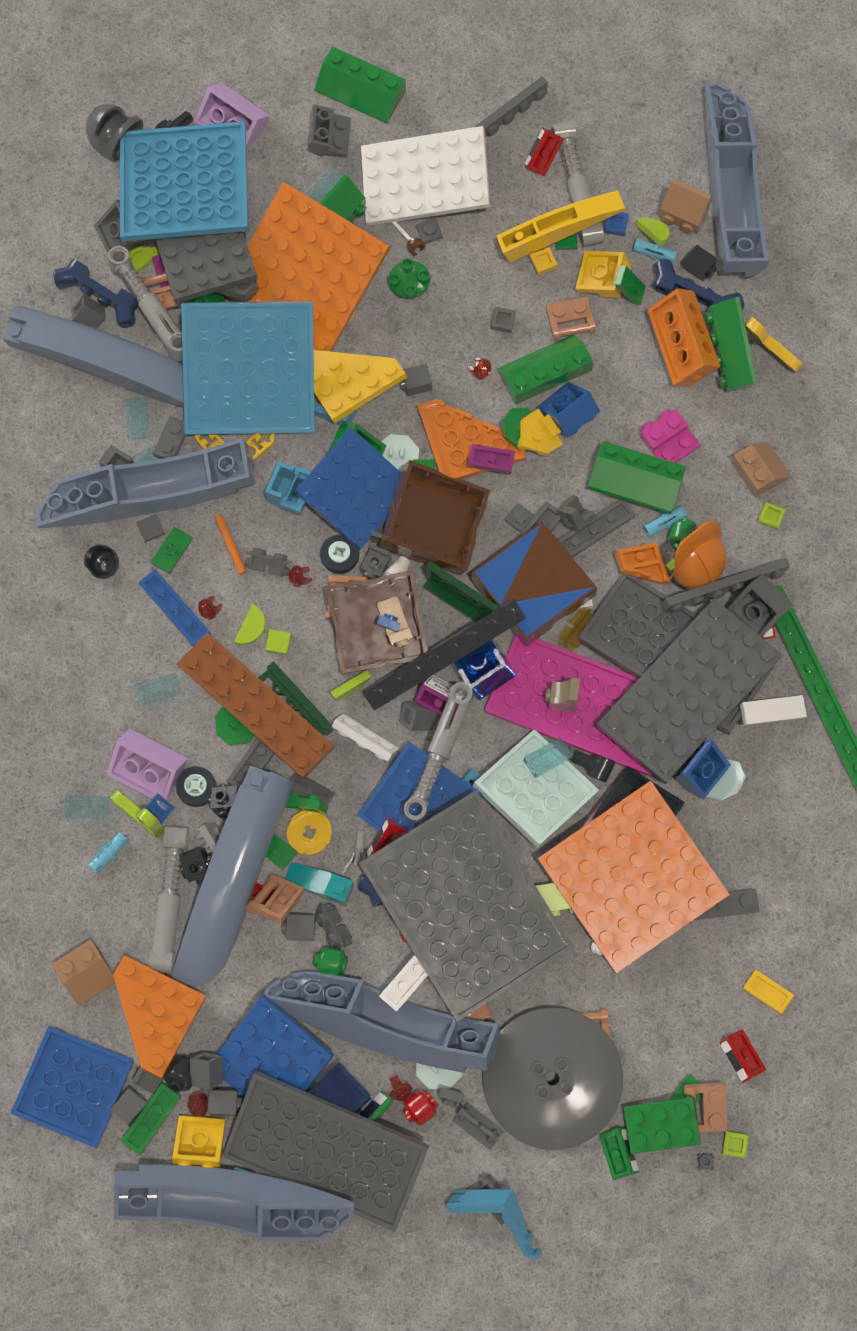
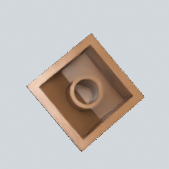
M673 179L661 206L659 218L667 225L674 224L681 227V230L687 234L694 233L697 235L708 215L711 195Z
M769 442L751 444L733 455L731 463L754 498L792 477Z
M91 939L51 964L78 1006L115 984L111 969Z

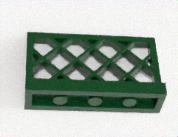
M431 561L427 565L428 581L423 588L472 621L476 622L499 608L498 605Z
M273 661L267 666L268 670L258 678L263 682L269 678L273 682V691L278 696H286L289 706L292 703L295 706L292 708L295 711H299L302 717L308 720L309 724L323 736H328L333 731L331 723Z

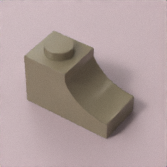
M571 678L564 682H552V689L547 688L546 702H550L549 709L576 712L580 679Z

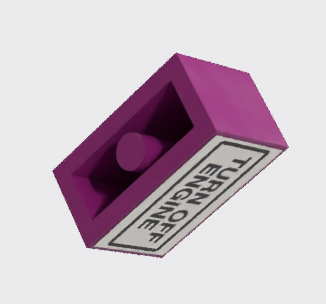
M432 675L421 685L415 702L442 716L453 685L436 675ZM463 690L456 694V698L459 700H464L468 696V693ZM458 707L455 708V711H454L453 716H452V718H451V722H452L453 719H454V716H455V714H456V711H457Z

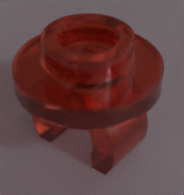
M475 357V366L469 365L468 369L477 379H485L491 372V363L488 359Z
M299 565L292 567L289 572V581L294 587H301L312 581V578H305L303 573L309 572L310 568H301Z
M214 596L203 599L198 604L200 615L208 620L214 619L223 606L222 604L214 606L212 603L215 598Z
M398 1075L389 1079L394 1088L390 1093V1097L393 1100L403 1101L410 1096L412 1091L410 1083L402 1084Z

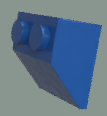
M567 382L536 407L544 417L549 414L561 431L559 434L567 438L577 433L580 427L592 421L600 412L590 392L570 382Z
M709 738L695 752L676 779L685 790L705 799L731 764L715 742Z

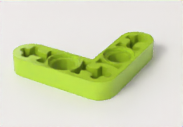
M118 790L109 797L116 806L128 816L133 817L141 827L157 840L164 833L163 826L152 813L145 808L141 810Z

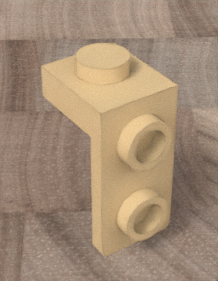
M395 596L378 602L377 607L380 615L385 616L386 613L398 618L397 622L401 623L398 632L385 628L390 644H396L397 647L408 644V639L412 638L410 628H408L398 597Z

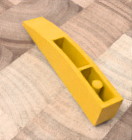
M614 191L581 200L535 217L497 235V239L503 254L512 263L623 212L626 208L619 191Z

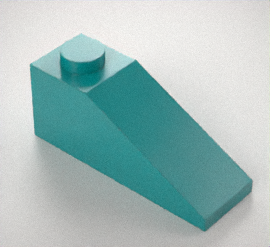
M291 862L284 878L304 887L305 892L345 907L354 888L352 880Z

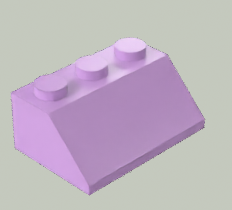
M218 83L208 87L194 123L206 125L245 121L246 150H248L264 131L270 115L223 83Z
M129 728L117 740L106 775L152 799L159 794L167 801L176 786L178 777L184 771L188 758Z

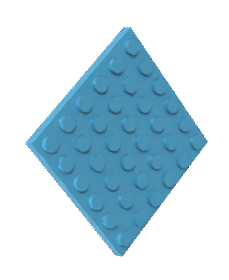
M245 121L124 132L120 138L121 242L249 231Z
M313 301L181 303L185 434L315 433Z

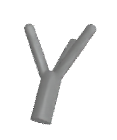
M357 831L355 851L342 869L341 876L345 875L353 861L354 865L358 866L360 855L362 860L367 858L364 852L366 834L364 831Z

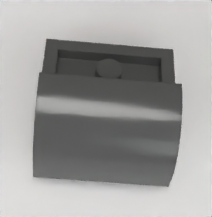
M314 104L311 113L309 150L317 156L328 154L336 157H347L351 118L334 114V109Z

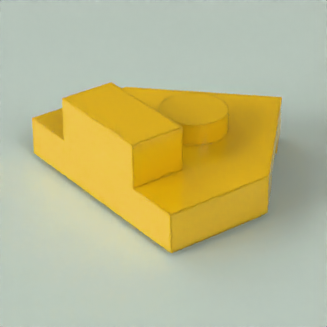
M537 409L520 421L519 429L521 431L518 449L531 450L539 455L546 456L563 445L557 436L561 431L549 414L544 417L541 411Z

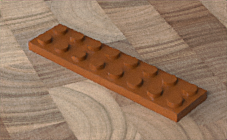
M208 632L177 663L180 669L303 780L335 748L330 741Z

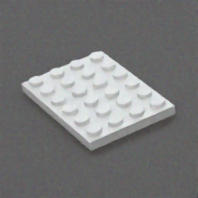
M483 126L361 146L364 196L366 197L365 206L367 207L365 210V220L367 225H379L490 207L486 140Z

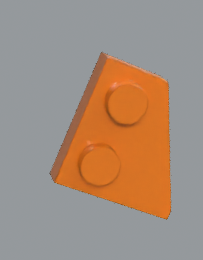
M657 543L619 549L615 552L621 573L661 584H668L670 581Z

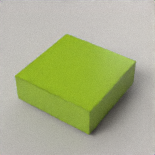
M765 502L758 523L778 530L786 509Z
M269 629L265 651L287 655L292 634L290 632Z
M725 1131L722 1155L746 1159L749 1135Z

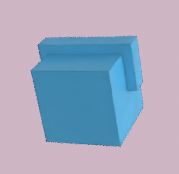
M278 461L265 490L268 503L301 515L306 502L294 491L311 471L300 467L295 469L293 466Z

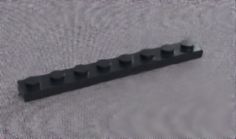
M512 599L363 690V694L375 711L526 619V616L515 599Z

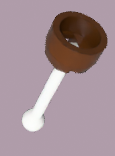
M392 222L408 240L407 249L413 256L417 255L415 252L417 247H419L420 251L425 249L426 245L421 239L417 237L411 238L397 222Z

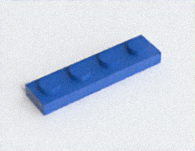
M156 569L138 582L141 588L192 646L207 632L211 635V632Z

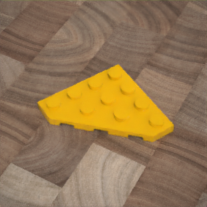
M313 350L314 394L334 424L408 378L395 358Z

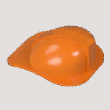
M707 521L680 542L676 550L675 568L669 577L670 580L675 578L681 586L689 590L719 580L727 563V551L721 540V528L716 522Z

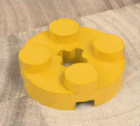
M301 811L291 819L287 828V839L290 846L300 855H318L331 843V824L323 814ZM309 827L311 830L316 831L313 834V838L310 839L303 836L306 833V828Z

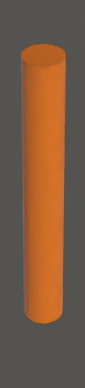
M223 515L215 516L214 519L238 574L246 573L247 570Z

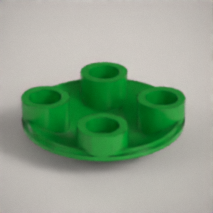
M405 258L390 271L388 284L395 295L406 299L415 298L422 295L429 287L430 273L423 264L410 258Z

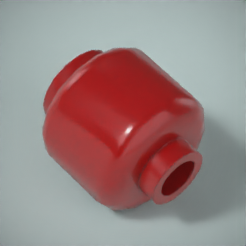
M419 1090L404 1101L406 1110L403 1111V1114L410 1124L415 1121L417 1125L421 1126L437 1115L436 1108L439 1106L429 1091L425 1093Z

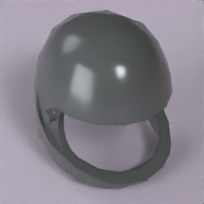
M102 104L95 107L88 116L86 133L94 147L106 156L117 160L120 159V138L124 132L142 130L144 125L143 120L137 115L128 117L121 107L114 104Z

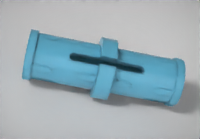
M638 238L633 249L634 252L651 256L653 260L655 258L660 260L669 259L672 261V264H674L678 252L660 247L656 243L652 244L639 240Z
M679 505L672 510L671 514H659V518L643 525V529L650 538L664 529H670L674 522L686 518L687 512L682 505Z
M118 831L110 842L100 848L101 851L87 865L99 874L107 863L116 858L115 855L129 840Z

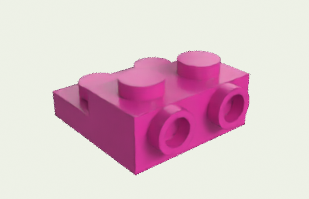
M677 409L673 411L665 410L659 415V420L654 423L649 421L641 428V440L655 457L677 463L701 446L688 429L687 422Z

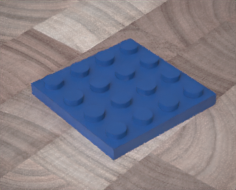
M350 427L294 492L360 550L371 538V532H376L386 521L401 472Z
M408 742L357 816L378 831L387 818L394 820L408 831H411L475 790L480 797L482 793L451 770L441 765L442 769L438 772L440 774L436 777L438 780L434 782L436 786H433V792H430V804L426 819L421 823L409 821L404 812V805L414 794L415 787L419 786L418 781H421L420 776L423 775L422 770L426 768L425 764L428 763L427 758L429 755L411 742ZM414 805L410 809V814L414 816L422 812V807L419 805Z
M265 994L258 999L217 1053V1055L223 1056V1080L243 1098H245L255 1071L306 1092L335 1055Z
M48 1026L11 1114L98 1148L113 1113L111 1108L119 1099L134 1060Z

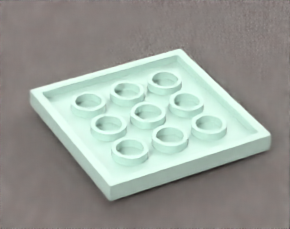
M535 730L530 732L473 784V787L480 791L482 796L537 848L546 842L599 791Z

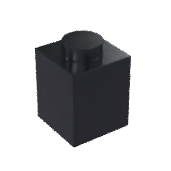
M696 244L684 259L683 269L704 282L707 277L711 278L715 274L717 258Z

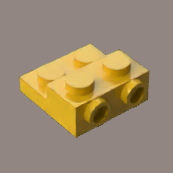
M584 251L575 289L578 293H598L603 298H620L621 291L614 285L619 266L626 265L631 270L630 260L624 252Z
M179 1116L172 1156L173 1165L221 1168L226 1126L225 1119Z

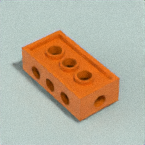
M677 288L647 309L673 386H693L721 367L694 291Z

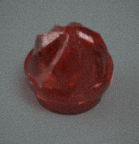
M200 1093L188 1097L189 1103H187V1108L192 1115L202 1117L207 1114V1094Z

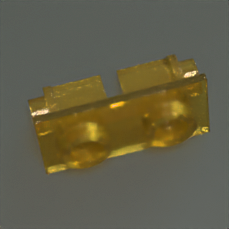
M584 607L581 610L578 609L570 620V624L575 627L566 626L558 636L559 640L557 643L560 646L564 647L566 645L571 652L575 648L580 647L582 643L578 641V637L594 616L592 609L587 610Z

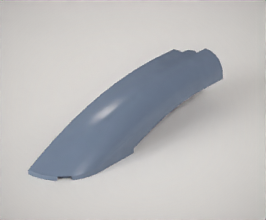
M705 82L707 149L720 261L723 262L724 272H743L744 277H751L764 271L769 264L761 212L756 153L757 143L752 113L746 100L741 95L737 96L732 93L731 88L717 83Z
M16 306L10 312L9 318L11 322L3 336V340L8 346L67 364L137 394L184 407L183 363L119 336L24 306Z
M244 438L180 456L132 464H110L61 480L49 490L50 494L44 502H41L38 510L37 527L50 528L102 523L184 508L238 493V488L255 484L254 460L248 444Z
M250 765L244 782L240 785L207 868L179 949L171 979L187 987L198 986L214 978L227 963L246 917L247 910L245 906L252 897L271 841L294 786L293 782L287 778Z
M313 971L291 974V978L275 981L263 993V995L265 994L288 1015L314 1028L355 1045L395 1058L465 1073L467 1067L487 1071L490 1061L495 1058L499 1039V1024L463 1018L456 1022L452 1015L433 1011L406 1001L396 1012L379 997L382 991L364 984V980Z
M139 1165V1171H115L114 1220L182 1221L233 1230L256 1237L257 1241H312L328 1237L333 1234V1230L340 1226L344 1227L354 1211V1202L298 1183L254 1173L184 1165Z

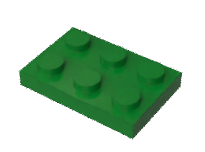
M694 1097L624 1107L631 1154L702 1145Z

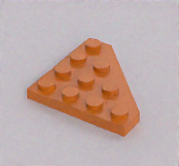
M439 399L417 405L438 471L444 475L455 479H465L489 471L468 467L472 444L515 451L513 464L526 460L524 450L517 449L504 437V432L500 428L485 421L482 422L474 418L473 415L458 408L455 409L448 406L446 402Z
M124 955L113 977L142 1070L163 1079L206 996Z

